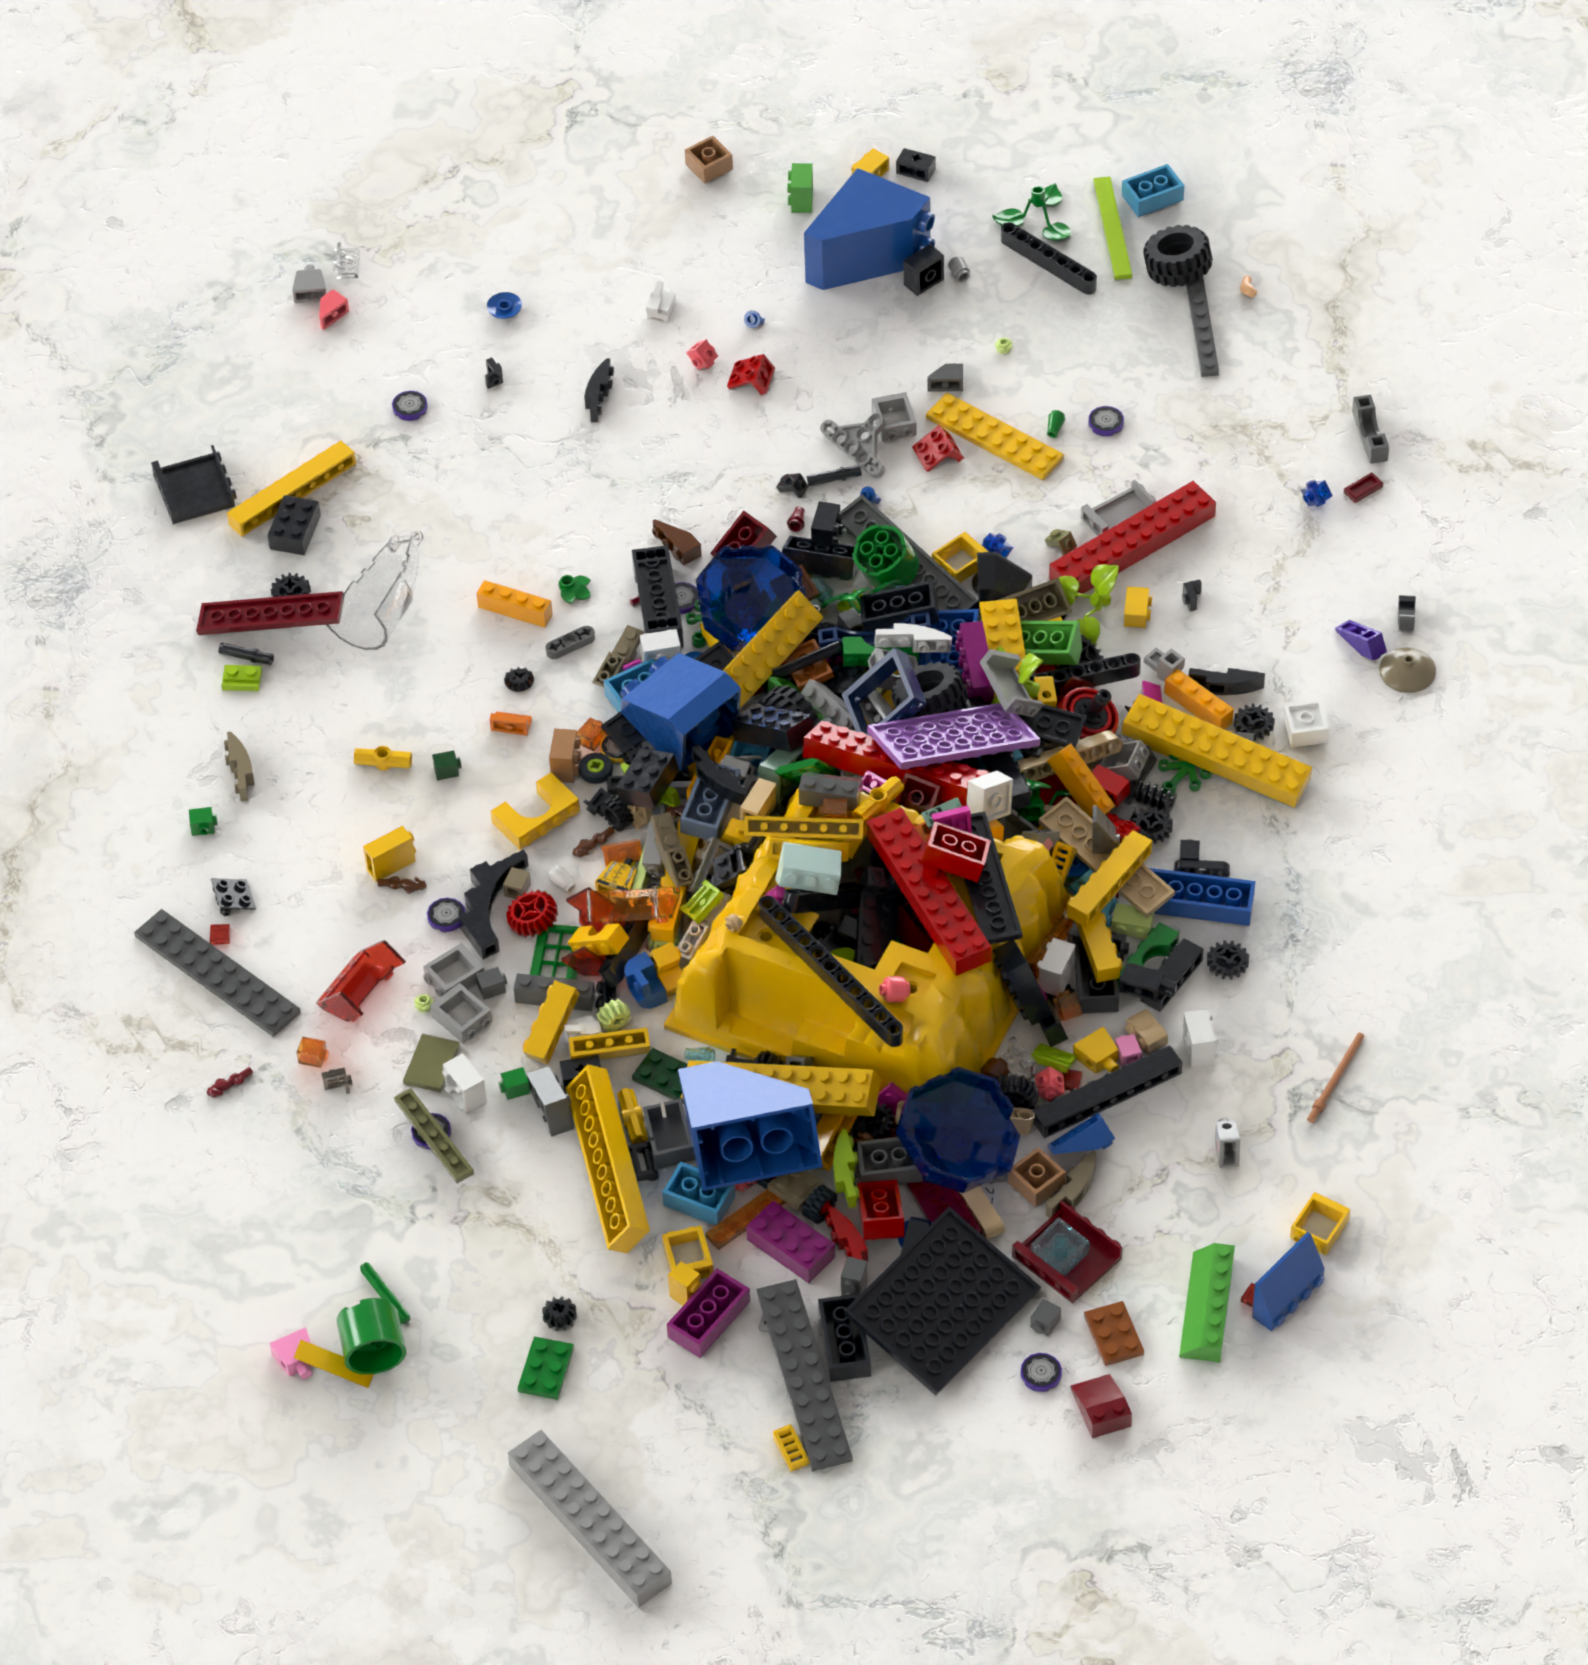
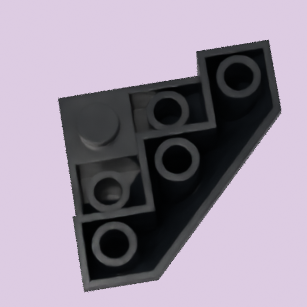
M997 552L977 553L979 602L996 601L1032 587V574Z

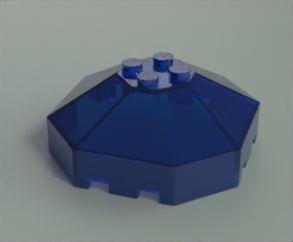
M766 545L764 548H756L755 546L731 548L730 546H723L696 579L703 629L731 652H740L796 591L800 590L807 598L805 586L802 585L801 580L803 577L802 569L773 545Z
M956 1067L943 1076L940 1074L927 1080L925 1084L919 1087L916 1085L910 1088L904 1100L896 1135L925 1181L965 1193L1012 1171L1021 1135L1009 1118L1014 1110V1106L1008 1096L1004 1097L999 1089L1001 1085L997 1079Z

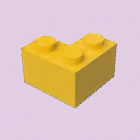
M669 942L652 950L649 955L655 965L657 978L666 989L667 997L676 993L677 982L683 971L679 967L681 952L677 946L674 947L673 943Z

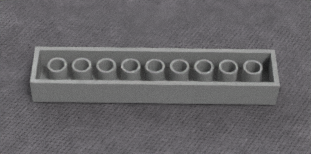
M539 1430L508 1452L509 1466L638 1608L672 1584L670 1569L542 1430Z

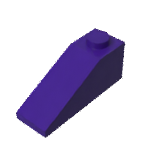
M1348 620L1335 627L1336 632L1363 657L1376 660L1387 652L1382 632L1352 620Z

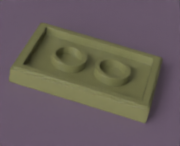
M422 1034L404 1076L403 1084L441 1093L445 1084V1078L442 1074L443 1064L456 1057L460 1042Z

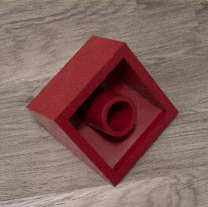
M905 773L902 781L904 790L896 796L895 804L914 809L919 815L940 805L942 786L910 773Z

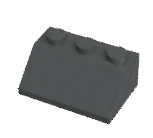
M805 772L802 774L798 790L799 805L854 811L859 805L864 779Z

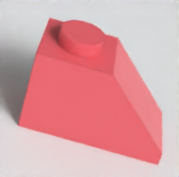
M334 289L320 298L319 317L322 330L349 312L348 299Z

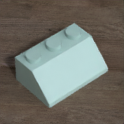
M783 842L775 879L779 886L837 895L841 878V851Z

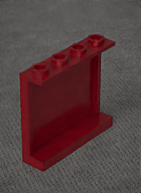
M1061 1201L1060 1209L1023 1243L1017 1240L1012 1245V1257L1073 1304L1122 1259L1123 1247L1117 1240L1107 1236L1104 1230L1094 1226L1087 1217L1077 1213L1071 1205Z

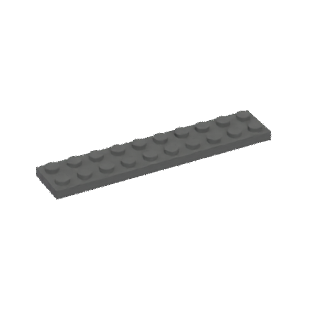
M859 496L841 510L843 512L841 524L856 539L865 529L877 524L879 526H894L900 530L919 559L917 575L909 585L933 581L938 596L939 610L974 609L979 605L977 598L865 496Z
M163 909L159 910L134 932L137 939L272 1037L278 1034L301 1013L298 1006Z
M794 1279L758 1288L757 1296L812 1472L852 1462L851 1450L797 1280Z

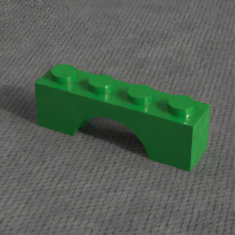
M842 637L843 666H869L868 659L875 647L868 645L862 637ZM886 647L881 649L891 651L894 647ZM895 647L907 653V655L916 656L918 662L919 653H913L912 647Z
M1159 922L1155 928H1151L1145 941L1142 940L1139 943L1137 951L1134 954H1130L1127 962L1143 966L1147 960L1153 957H1169L1173 947L1177 943L1179 944L1180 932ZM1124 965L1123 969L1120 970V978H1121V976H1122V973H1123V970H1124V968H1125V965ZM1120 978L1117 979L1118 987L1120 983Z

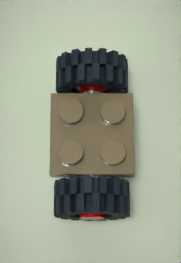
M806 1170L756 1180V1183L781 1198L796 1210H800L803 1207V1215L815 1224H820L825 1220L827 1207H835V1203L838 1200L837 1193L826 1187L824 1182Z

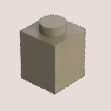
M511 867L503 884L504 896L517 900V895L521 897L524 895V892L527 893L531 885L530 872Z

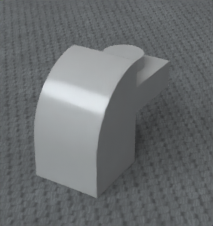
M1156 647L1144 657L1143 662L1157 672L1158 679L1165 681L1175 670H1183L1185 658L1172 648L1163 653Z

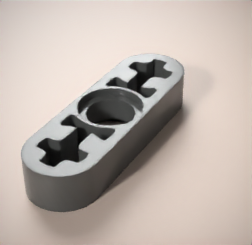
M582 626L546 644L547 657L558 659L591 644L595 640L594 628ZM573 640L575 643L568 645L566 641Z

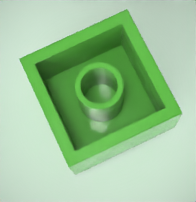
M792 163V169L788 170V181H791L787 183V193H791V195H788V205H791L792 213H812L813 163Z

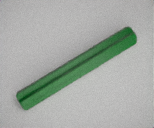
M365 1262L360 1266L361 1273L382 1299L389 1300L390 1304L395 1308L397 1307L400 1323L406 1324L411 1320L410 1314L370 1263Z

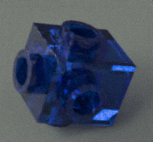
M1313 479L1305 484L1306 487L1301 489L1303 500L1308 506L1316 505V507H1319L1333 496L1325 480L1316 481Z
M989 533L982 543V546L987 551L997 552L1005 558L1008 557L1014 548L1006 541L1007 538L1000 533Z

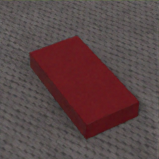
M1371 472L1345 487L1343 493L1354 503H1357L1381 489L1383 482Z

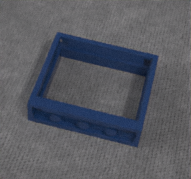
M894 647L842 693L856 732H863L869 735L867 732L868 725L859 703L897 670L909 697L879 723L911 718L927 704L907 653Z

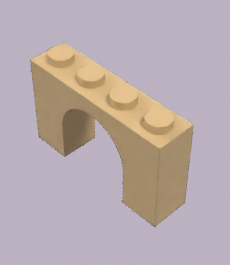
M758 778L740 807V820H744L745 816H769L776 806L777 783Z

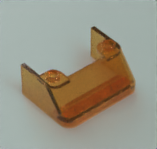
M653 886L652 889L619 891L587 890L588 922H604V926L616 924V922L657 920V923H668V919H672L680 897V887Z

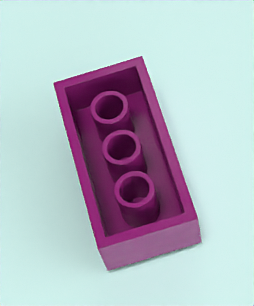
M983 621L960 623L959 631H956L957 641H955V650L960 654L958 665L959 668L963 669L961 676L964 684H966L968 699L981 696L983 701L990 705L994 699L995 691L980 664L981 659L989 651Z
M772 1201L746 1226L747 1240L808 1284L835 1258V1243L775 1201Z
M716 1268L666 1324L667 1337L701 1358L750 1303V1288Z

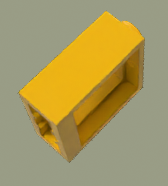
M963 532L934 551L932 558L961 583L977 573V553L989 551L968 533ZM963 550L974 560L956 571L945 561Z
M1314 1192L1292 1224L1290 1238L1297 1243L1307 1233L1302 1228L1315 1211L1338 1222L1327 1240L1311 1234L1318 1253L1327 1255L1349 1222L1350 1209Z
M701 1225L662 1234V1245L670 1272L676 1267L671 1246L696 1240L700 1242L705 1260L686 1265L700 1274V1279L708 1278L714 1272L713 1262Z

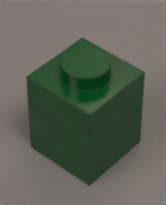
M454 750L432 754L437 781L459 776L458 769L462 768L460 757H456Z

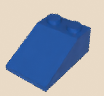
M1097 1113L1047 1146L1053 1154L1098 1150L1100 1148L1106 1149L1113 1144L1112 1141L1115 1137L1104 1119Z

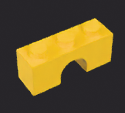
M620 924L605 925L599 933H597L593 926H582L576 930L567 943L577 957L612 955L620 952L629 940V936Z

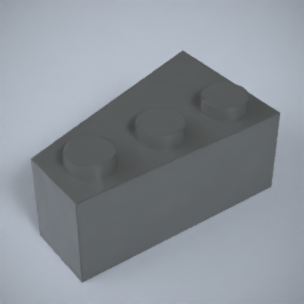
M549 1066L526 1073L531 1094L537 1107L541 1108L544 1113L542 1118L544 1122H548L551 1137L573 1130L569 1109L571 1100L568 1093L565 1094L563 1084L559 1083L556 1072L552 1073Z

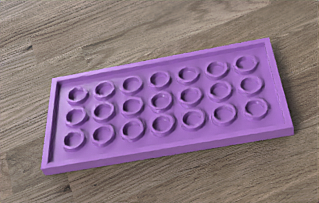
M1001 703L868 725L867 728L869 735L900 769L905 770L912 767H924L929 764H941L952 760L958 761L964 758H976L987 754L994 755L999 752H1011L1016 749H1029L1034 746H1040V738L1017 714L1005 712Z

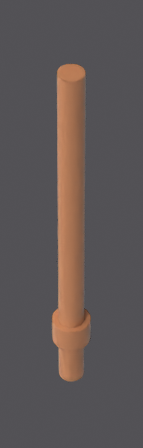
M1357 1033L1321 1096L1313 1103L1312 1111L1307 1118L1308 1122L1314 1123L1319 1113H1322L1325 1109L1326 1101L1365 1037L1363 1033Z

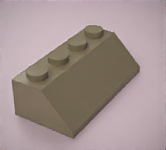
M1059 578L999 599H1017L1020 621H1048L1072 612Z

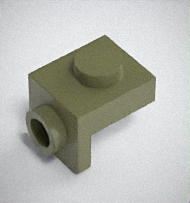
M1055 529L1044 539L1047 546L1059 547L1063 556L1077 547L1071 531Z

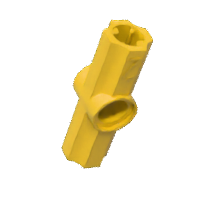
M379 746L376 749L355 748L353 761L357 765L376 766L377 769L384 771L391 767L411 768L413 755L412 752L390 750L387 746Z
M896 776L891 777L881 787L872 789L870 796L852 812L855 819H864V824H866V821L871 820L877 813L886 811L887 804L904 790L901 780Z
M623 1088L617 1093V1098L621 1108L623 1125L627 1127L631 1144L648 1141V1135L644 1125L641 1106H638L634 1090Z

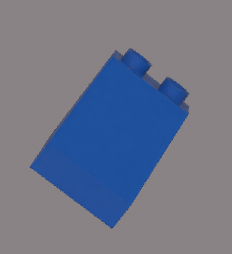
M857 168L804 232L805 283L826 290L904 271V259L929 244L935 247V239H932L930 234L935 222V215L930 213V197Z
M677 653L670 660L665 656L660 657L649 668L651 675L642 683L634 679L620 692V695L623 697L621 699V713L656 751L674 753L679 769L681 771L684 769L688 771L687 766L694 762L692 760L693 746L699 744L702 749L708 751L715 736L728 738L733 735L730 720L739 713L741 688L726 672Z
M718 1061L678 1069L687 1123L703 1191L823 1167L813 1102L808 1088Z

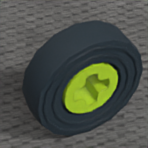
M596 752L587 754L579 763L581 778L590 784L603 783L607 781V776L612 775L613 765L611 759L605 754Z

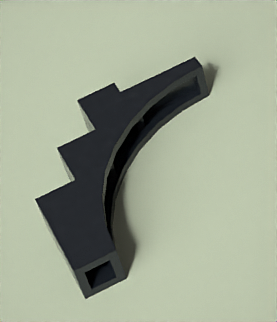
M524 850L514 853L501 861H497L491 866L485 861L470 869L471 882L475 888H471L464 893L465 905L470 911L463 913L458 918L461 931L482 960L500 952L498 938L492 930L490 923L491 909L511 867L517 869L529 867L528 856Z

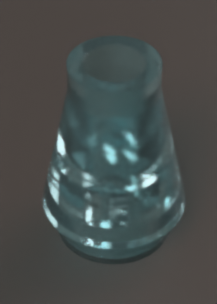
M710 1047L686 1048L684 1058L695 1061H714L715 1050Z

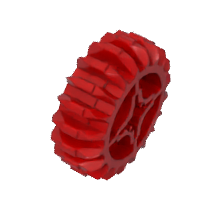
M532 889L530 893L524 892V895L521 897L517 895V900H511L512 905L508 906V911L506 912L507 923L511 930L519 936L523 935L525 938L529 935L534 937L535 934L541 936V932H547V928L553 927V922L557 921L556 916L559 915L554 898L546 891L541 892L539 889L536 892Z

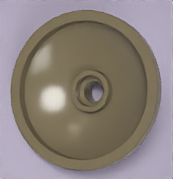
M1405 647L1387 653L1381 660L1379 672L1383 682L1390 688L1399 692L1414 693L1426 689L1433 683L1436 676V666L1432 658L1425 652Z

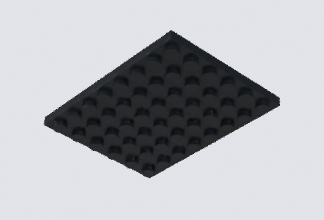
M948 1207L844 1310L843 1314L937 1396L1040 1291L1041 1286L951 1207Z

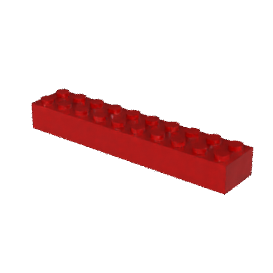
M1191 481L1050 563L1049 579L1053 580L1062 576H1072L1079 582L1077 593L1084 594L1095 587L1091 583V573L1096 566L1102 564L1119 566L1118 573L1122 572L1214 518L1216 514V501L1197 483Z
M821 721L804 737L803 758L819 759L832 767L864 776L867 770L885 780L896 776L902 782L907 772L942 786L940 801L947 802L958 797L962 807L967 806L968 781L989 774L985 770H978L969 765L953 761L929 764L924 767H912L906 770L900 769L871 736L863 732L849 730L847 727L833 725L827 721Z
M898 808L866 821L868 839L955 976L991 962L992 946L943 870L921 863L926 844L903 808Z

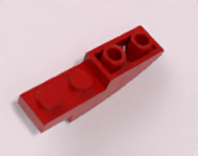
M828 1206L825 1222L827 1227L832 1229V1232H830L832 1242L837 1244L839 1250L844 1249L846 1258L852 1257L868 1261V1249L859 1231L845 1215L834 1207Z

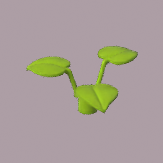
M1102 564L1093 569L1091 583L1095 586V593L1092 595L1077 593L1079 582L1074 577H1059L1070 606L1074 604L1076 596L1090 598V603L1096 607L1085 614L1084 619L1077 620L1080 623L1081 634L1087 640L1091 639L1092 644H1096L1099 638L1100 624L1096 618L1089 616L1096 611H1100L1101 607L1110 605L1111 596L1109 594L1115 586L1119 566Z
M1002 647L996 648L997 651L1005 652ZM1028 653L1020 664L1018 682L1024 685L1030 697L1035 698L1039 692L1040 685L1028 679L1043 660L1032 653ZM997 696L993 699L991 704L1000 703Z

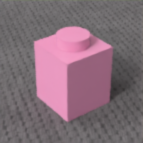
M1134 1034L1115 1038L1121 1067L1136 1062L1141 1058L1142 1052Z

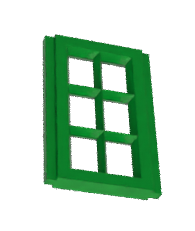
M815 758L779 766L778 769H775V774L798 786L800 785L802 774L805 772L840 776L841 773L836 768Z
M553 924V927L547 928V932H541V936L538 934L530 975L541 976L542 966L552 965L551 977H555L557 966L568 967L566 978L564 979L576 980L581 957H577L570 946L561 944L563 934L573 935L579 927ZM549 933H559L557 945L547 944ZM546 948L556 949L554 961L544 960ZM560 950L571 951L569 962L558 961Z

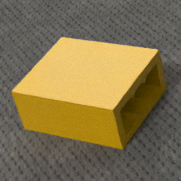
M403 825L363 846L366 870L375 882L416 862V849L413 845V841H415L414 836L410 831L407 832Z

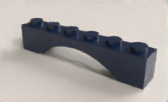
M929 612L911 614L899 622L900 624H913L933 629ZM839 627L818 630L820 648L839 641L842 646V637H862L868 645L875 647V631L858 632ZM842 651L830 657L841 656Z

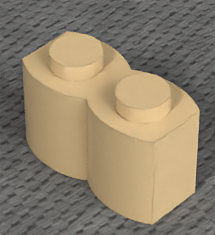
M1147 1009L1126 1019V1033L1128 1035L1134 1034L1140 1049L1144 1050L1147 1054L1168 1044V1034Z

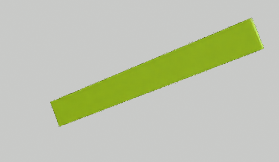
M1111 177L1093 178L1114 279H1131L1132 271Z

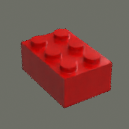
M934 821L927 838L921 863L978 882L985 865L991 840Z
M885 1180L857 1183L860 1196L857 1199L863 1239L876 1240L904 1237V1215L898 1181Z

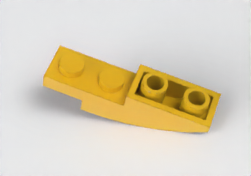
M770 837L768 858L780 859L783 842L839 850L841 851V862L848 861L850 841Z

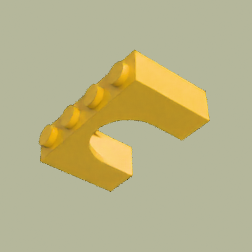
M551 772L536 781L537 794L550 806V809L545 814L534 818L524 817L518 814L506 801L490 811L492 823L519 850L529 846L533 841L546 835L548 831L560 826L565 820L575 816L580 811L579 799Z

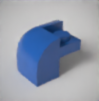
M646 951L631 958L625 965L624 973L628 989L639 1006L644 1009H651L668 1002L666 989L657 978L655 965Z

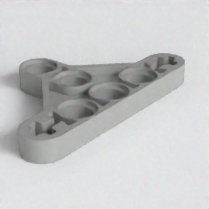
M872 414L864 423L838 426L832 420H825L821 424L820 430L824 436L858 465L860 464V467L869 475L879 478L885 473L884 465L877 459L878 434L886 426V420L881 414ZM881 419V423L878 426H873L874 420ZM830 427L835 432L832 434L827 428ZM869 432V436L866 439H861L862 433ZM840 435H845L844 441L838 443L837 438ZM856 445V450L849 453L850 446ZM864 455H868V460L864 463H861V457ZM871 464L879 469L877 471L873 470Z

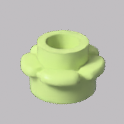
M1000 338L995 343V347L999 353L1007 354L1011 351L1012 341L1007 338Z
M422 994L415 998L414 1003L418 1011L428 1012L431 1010L430 1005L434 1001L428 994Z

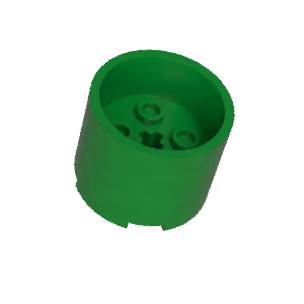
M877 524L865 529L857 537L854 553H852L853 560L874 588L892 580H900L903 584L890 585L880 590L885 591L908 586L914 580L919 568V559L899 529L894 526H879Z
M382 1298L362 1299L360 1304L351 1308L345 1307L339 1312L336 1320L344 1362L350 1371L363 1375L379 1374L395 1368L404 1360L406 1347L397 1307L395 1308L391 1305L389 1300Z

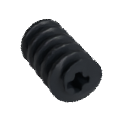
M1141 779L1135 789L1134 799L1137 803L1142 802L1143 805H1149L1153 809L1156 806L1158 811L1165 809L1167 814L1170 813L1175 804L1177 793L1171 796L1172 790L1169 789L1165 793V787L1158 791L1157 784L1151 788V782L1148 781L1144 785V779Z

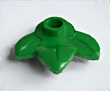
M571 575L562 576L558 582L562 599L571 604L575 599L586 600L590 598V591L586 586L590 583L591 579L582 575L576 577Z

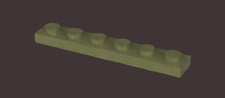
M411 1088L394 1097L397 1106L456 1183L474 1175V1169Z

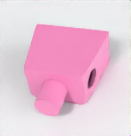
M306 1328L269 1343L272 1356L288 1376L299 1373L302 1379H307L312 1375V1370L310 1369L313 1367L312 1365L293 1358L300 1340L310 1343Z

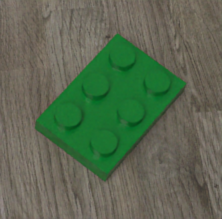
M534 1336L519 1381L518 1392L558 1400L574 1351V1344Z

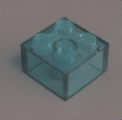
M1058 1217L1031 1244V1251L1065 1277L1089 1253L1090 1242Z

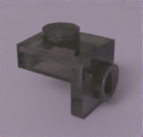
M345 1067L321 1073L325 1090L344 1086L346 1094H350L349 1086H353L351 1075H346Z

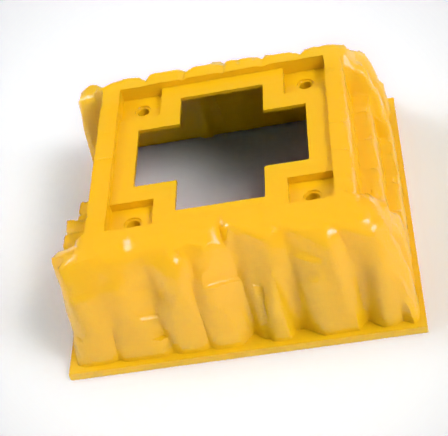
M799 788L789 799L784 817L855 819L852 814L853 811L799 805ZM862 791L859 805L869 797V795ZM892 802L887 804L886 811L877 813L873 817L876 818L902 807L914 827L925 822L922 814L919 815L916 810ZM864 824V838H865V836L867 835L866 824ZM1018 835L1006 839L1004 842L993 838L1023 933L1022 939L1014 941L1027 960L1037 980L1039 976L1037 964L1040 960H1043L1047 952V943L1051 942L1053 938H1060L1070 919L1067 917V903L1071 897L1074 898L1075 896L1067 893L1063 886L1062 875L1058 873L1054 859L1043 844ZM766 837L756 850L753 863L744 874L738 875L732 900L726 904L721 913L712 922L708 939L693 956L689 965L683 968L682 975L677 982L675 1006L664 1023V1029L731 1053L732 1048H735L737 1056L753 1061L761 1051L766 1052L769 1050L771 1053L775 1052L777 1056H781V1059L785 1062L787 1056L803 1055L814 1057V1067L873 1069L881 1077L879 1092L893 1082L915 1101L969 1104L982 1081L980 1069L989 1058L995 1057L1021 1009H1017L1012 1000L1015 995L1011 996L1006 988L1008 981L1004 983L1000 973L1002 969L998 970L993 961L996 958L993 951L991 962L955 976L935 942L930 951L925 953L891 940L875 970L833 955L903 1025V1043L898 1047L887 1045L761 920L759 916V899L778 885L775 879L779 859L768 858L770 837ZM781 837L810 840V838ZM831 839L850 841L848 856L850 859H853L863 842L861 839ZM943 870L976 922L963 877ZM814 912L791 914L809 933L819 917V914ZM730 914L737 915L743 922V925L740 927L741 930L739 932L728 930L725 926V917H728ZM1006 942L991 944L992 950ZM902 976L909 982L910 995L904 1002L888 1003L884 1000L883 996H880L879 985L883 983L886 977ZM944 1130L946 1133L953 1135L954 1131Z

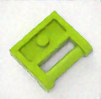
M705 879L702 882L701 888L679 909L697 924H700L725 895Z

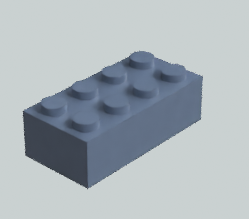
M717 763L720 770L727 767L730 772H733L740 783L741 769ZM697 777L680 818V833L705 840L711 837L718 839L733 802L716 794Z

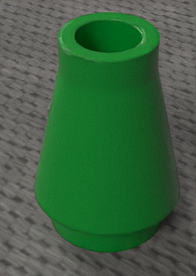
M1053 410L1048 415L1047 435L1049 437H1057L1066 420L1063 412Z

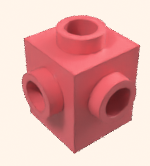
M707 339L697 342L686 352L692 364L698 370L710 368L718 357L714 347L709 344Z
M1049 1066L1035 1075L1039 1096L1051 1102L1054 1098L1064 1094L1063 1074Z

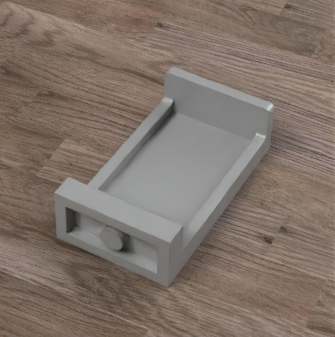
M1133 480L1130 489L1094 508H1091L1088 504L1082 506L1081 520L1098 536L1156 502V499L1145 490L1142 484Z
M990 649L981 659L980 664L1004 711L1034 717L1042 708L1043 703L1042 701L1032 700L1024 685L1019 684V675L1015 669L1021 661L1019 655Z

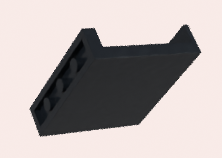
M211 445V454L160 467L158 460L151 462L154 478L172 524L235 507L234 499H237L235 489L230 487L232 486L231 479L225 475L227 474L225 464L220 463L222 458L220 452L215 450L214 445Z

